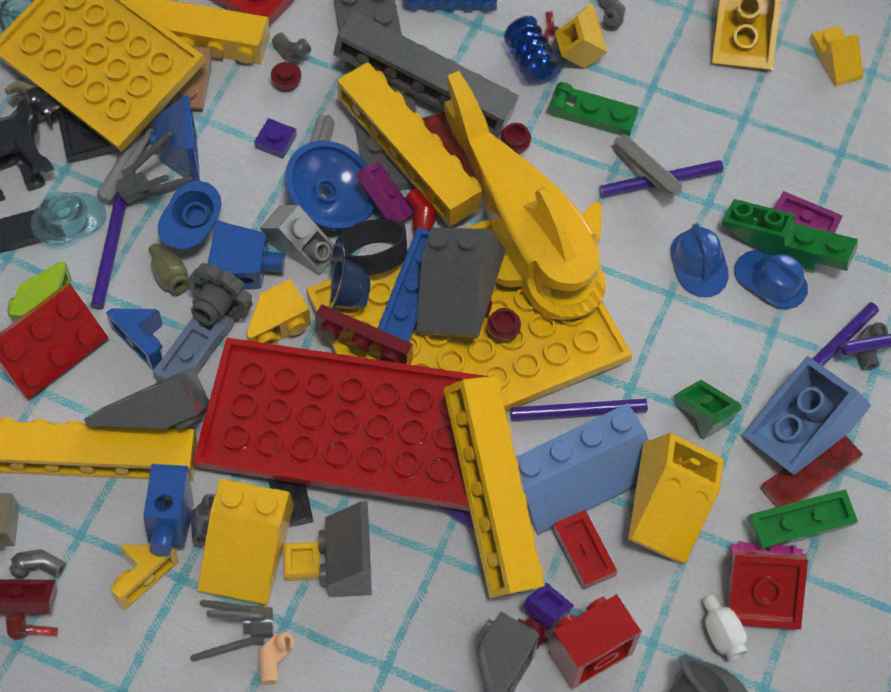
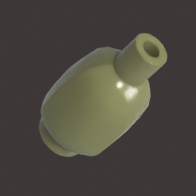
M158 243L152 244L148 251L152 256L151 269L155 278L164 289L174 294L184 292L189 286L186 266L174 252L164 251Z

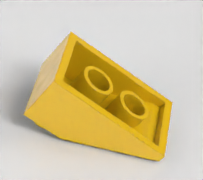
M719 0L712 64L773 70L781 0Z
M220 478L210 512L197 589L199 593L268 607L290 518L294 509V503L289 492Z

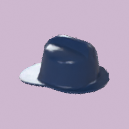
M338 237L331 260V297L329 307L332 309H362L368 302L371 287L370 278L362 266L345 258L343 238Z

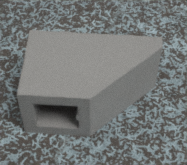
M279 205L260 227L261 231L267 235L279 251L316 274H320L332 260L334 244L299 205Z

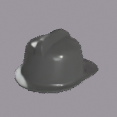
M687 654L681 655L679 660L681 669L676 674L673 686L669 690V692H748L736 676L726 669L698 660Z

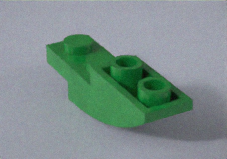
M733 199L722 220V225L748 244L771 256L778 254L790 255L801 264L802 268L815 271L818 264L847 271L858 247V239L795 223V214Z

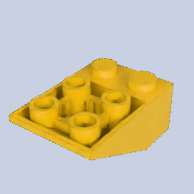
M672 432L643 442L628 540L680 564H686L720 492L724 459Z

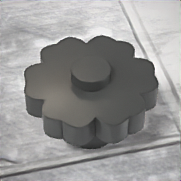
M201 263L188 278L189 289L197 294L192 300L191 313L203 324L212 325L214 322L220 321L224 314L238 321L242 315H246L253 305L251 301L252 295L243 289V282L230 271H221L215 264Z

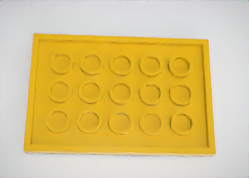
M34 0L0 35V59L36 87L44 90L62 107L120 152L125 150L206 62L203 54L129 0Z

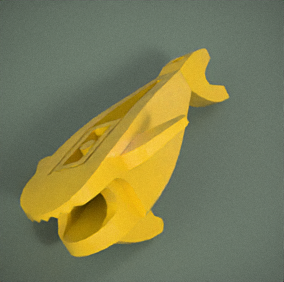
M460 71L448 75L447 87L451 100L444 102L446 118L460 146L468 153L475 177L482 187V198L493 232L506 250L496 283L505 287L520 286L535 310L551 319L569 320L589 314L603 301L606 289L605 274L599 265L600 253L597 247L601 237V203H592L581 214L560 188L527 160L489 132L477 99Z

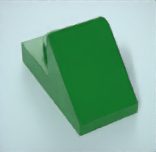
M703 380L695 382L674 395L676 405L696 418L703 440L728 426L742 409L739 402Z

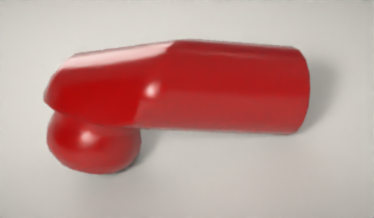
M414 189L405 198L415 210L413 220L414 233L417 227L431 231V228H434L435 209L418 189Z

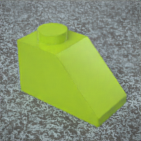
M58 262L18 285L15 297L10 298L7 308L8 316L11 317L12 322H15L66 283L71 284L72 277L66 262Z

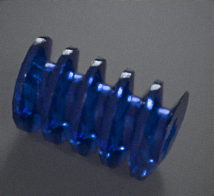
M522 16L506 28L504 41L527 83L531 85L547 83L559 75L561 65L556 61L557 57L552 52L550 44L547 43L546 36L542 34L540 25H537V19L533 16Z

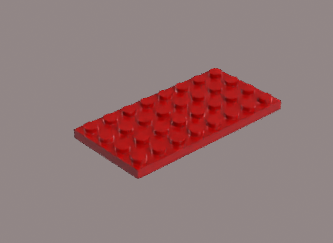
M226 337L193 464L197 468L470 511L443 388L463 379L490 376Z

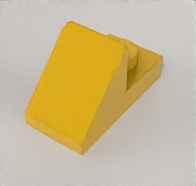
M840 26L812 33L810 42L835 87L863 79L864 73L857 34L845 37Z
M150 545L119 546L124 558L134 568L131 571L126 570L121 573L114 581V586L110 591L115 601L125 611L179 563L173 547L170 555L161 557L149 551Z

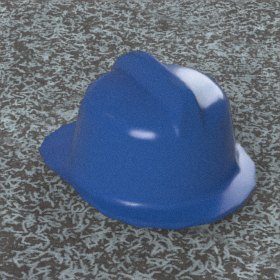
M198 180L187 182L179 187L173 194L157 225L158 235L162 242L171 248L179 250L190 249L201 244L214 228L220 214L222 202L217 189L208 182Z
M695 223L691 229L680 233L674 238L670 247L671 256L682 287L697 297H712L719 294L727 285L729 273L721 242L716 233L710 229L699 227V224Z
M753 250L741 255L735 263V275L738 281L744 287L777 308H796L804 302L808 294V285L804 277L803 268L790 255L778 254L771 256L761 250Z

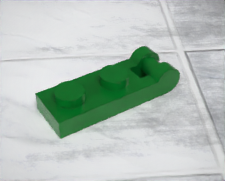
M566 82L557 83L554 90L555 98L550 101L547 108L549 114L619 136L625 134L630 137L639 107L574 89L572 85ZM566 102H569V103H572V104H575V105H574V107H573V106H569V105L566 104Z

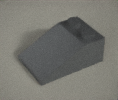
M431 228L421 261L416 330L419 334L479 337L506 252L491 229Z
M191 367L98 409L85 417L84 421L86 425L153 429H166L176 425L177 429L180 430L195 423L198 418L204 416L202 410L208 406L209 399L194 367Z

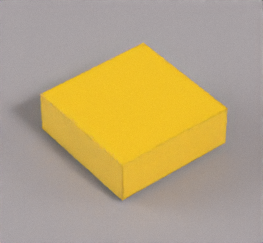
M319 542L284 543L285 581L320 580L321 556Z

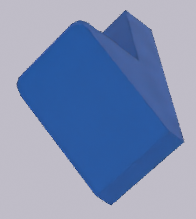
M111 308L108 310L106 315L111 329L154 371L162 360L160 350L163 347L153 335L163 325L160 312L157 309Z

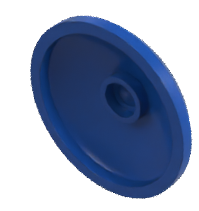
M323 140L307 143L292 155L286 165L284 185L289 201L292 205H299L319 228L330 231H344L347 228L353 227L355 224L365 221L375 206V202L371 196L363 191L360 181L355 176L368 165L355 151L340 143ZM320 192L324 193L326 195V198L323 197L320 194Z

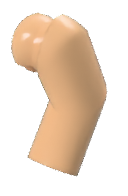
M277 633L260 648L258 656L261 685H274L279 682L278 664L295 646L294 637L290 633Z

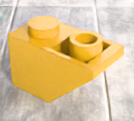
M591 3L567 19L555 32L561 56L584 69L607 53L595 7Z
M291 279L260 294L246 333L248 341L276 345L278 341L290 335L296 336L311 325L309 307Z

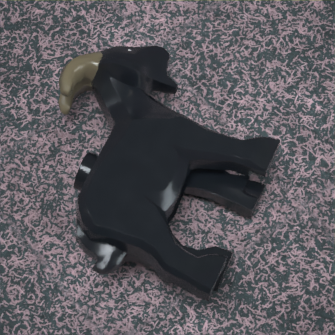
M17 81L8 85L5 89L7 95L16 93L9 100L10 104L19 103L11 115L0 118V169L16 162L27 189L33 190L45 185V180L39 172L54 170L51 162L40 154L37 147L39 135L38 120L46 119L51 124L53 117L61 113L63 107L41 88L26 82ZM0 189V201H3L6 198Z

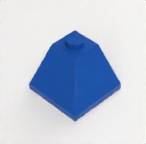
M189 95L182 96L155 118L156 131H150L151 146L168 131H172L173 136L158 150L161 162L183 178L192 176L193 181H200L197 132Z

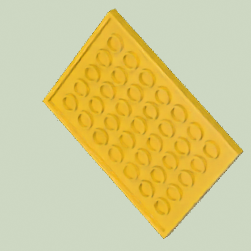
M489 219L467 227L468 229H491L493 232ZM404 260L388 271L368 275L371 287L368 302L364 308H334V310L378 328ZM331 279L306 288L307 296L315 313L321 304L329 307ZM495 283L491 296V312L484 318L478 338L419 334L416 331V325L410 341L413 344V360L410 365L484 376H498L500 389L503 393L505 411L510 410L511 407H518L629 362L633 355L603 301L595 310L585 316L569 320L551 319L535 310L520 286L505 287ZM500 308L513 310L521 320V330L512 340H497L488 331L487 324L490 315ZM329 340L336 354L380 360V358L369 353H358L342 341Z

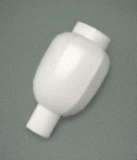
M716 594L704 598L703 602L709 612L706 617V627L719 654L726 655L728 661H734L748 653L746 647L748 637L736 614L730 608L722 607Z

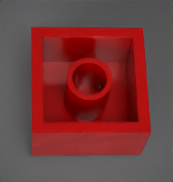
M617 594L607 600L604 596L600 597L586 607L587 611L576 618L571 614L555 625L556 629L553 631L548 653L571 690L634 653L642 631Z

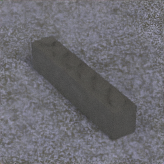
M356 11L352 13L337 35L333 52L334 56L356 67L369 62L376 71L379 70L384 74L389 84L445 112L444 102L451 100L447 87V76L460 71L477 99L489 132L496 138L500 136L513 114L519 98L518 94Z

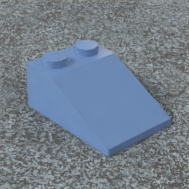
M806 356L742 436L795 475L850 433L871 405L859 391L809 356Z

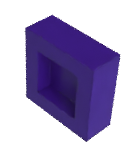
M268 118L254 141L255 149L284 159L297 137L296 128Z
M546 582L544 587H540L527 597L522 607L538 622L551 630L560 620L569 615L574 605Z

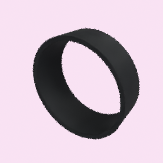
M379 218L366 220L347 228L338 236L343 238L345 258L362 266L368 275L379 274L396 267L407 255L406 228L402 223L393 219ZM378 241L396 243L387 250L376 254L364 256L350 255L356 249L369 243Z

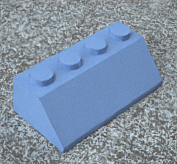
M628 403L516 456L523 491L527 499L526 505L530 522L537 535L552 529L553 524L583 510L587 512L637 487L643 442L649 440L644 427Z

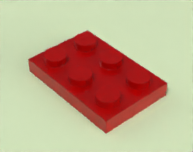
M66 283L0 332V366L22 396L29 399L109 337L73 286Z

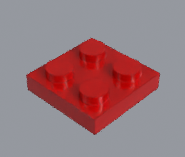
M733 550L728 608L736 614L742 625L801 630L808 569L807 556Z

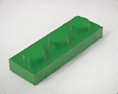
M846 489L752 513L746 517L757 550L772 548L850 527L858 523Z

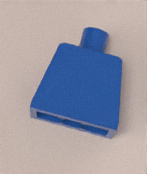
M216 221L207 264H215L221 271L228 270L233 273L235 277L243 282L244 290L260 289L263 285L265 271L283 273L285 253L269 252L267 235L264 232Z
M151 465L143 520L148 543H150L149 551L156 556H168L171 554L172 546L181 547L185 545L194 506L188 466Z

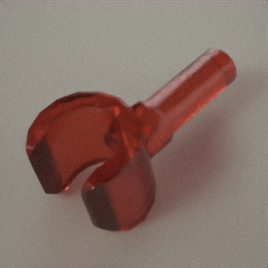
M552 11L546 12L547 28L543 39L545 46H548L549 37L556 38L555 32L559 29V27L554 25Z
M10 614L6 616L7 634L13 640L23 639L27 635L58 636L57 627L27 625L24 614Z

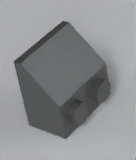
M363 501L325 517L326 530H319L320 552L326 551L327 563L320 564L321 586H328L329 597L372 595L368 501Z
M500 611L495 621L487 620L478 636V639L481 640L477 647V650L480 651L479 667L486 692H514L535 657L540 635Z

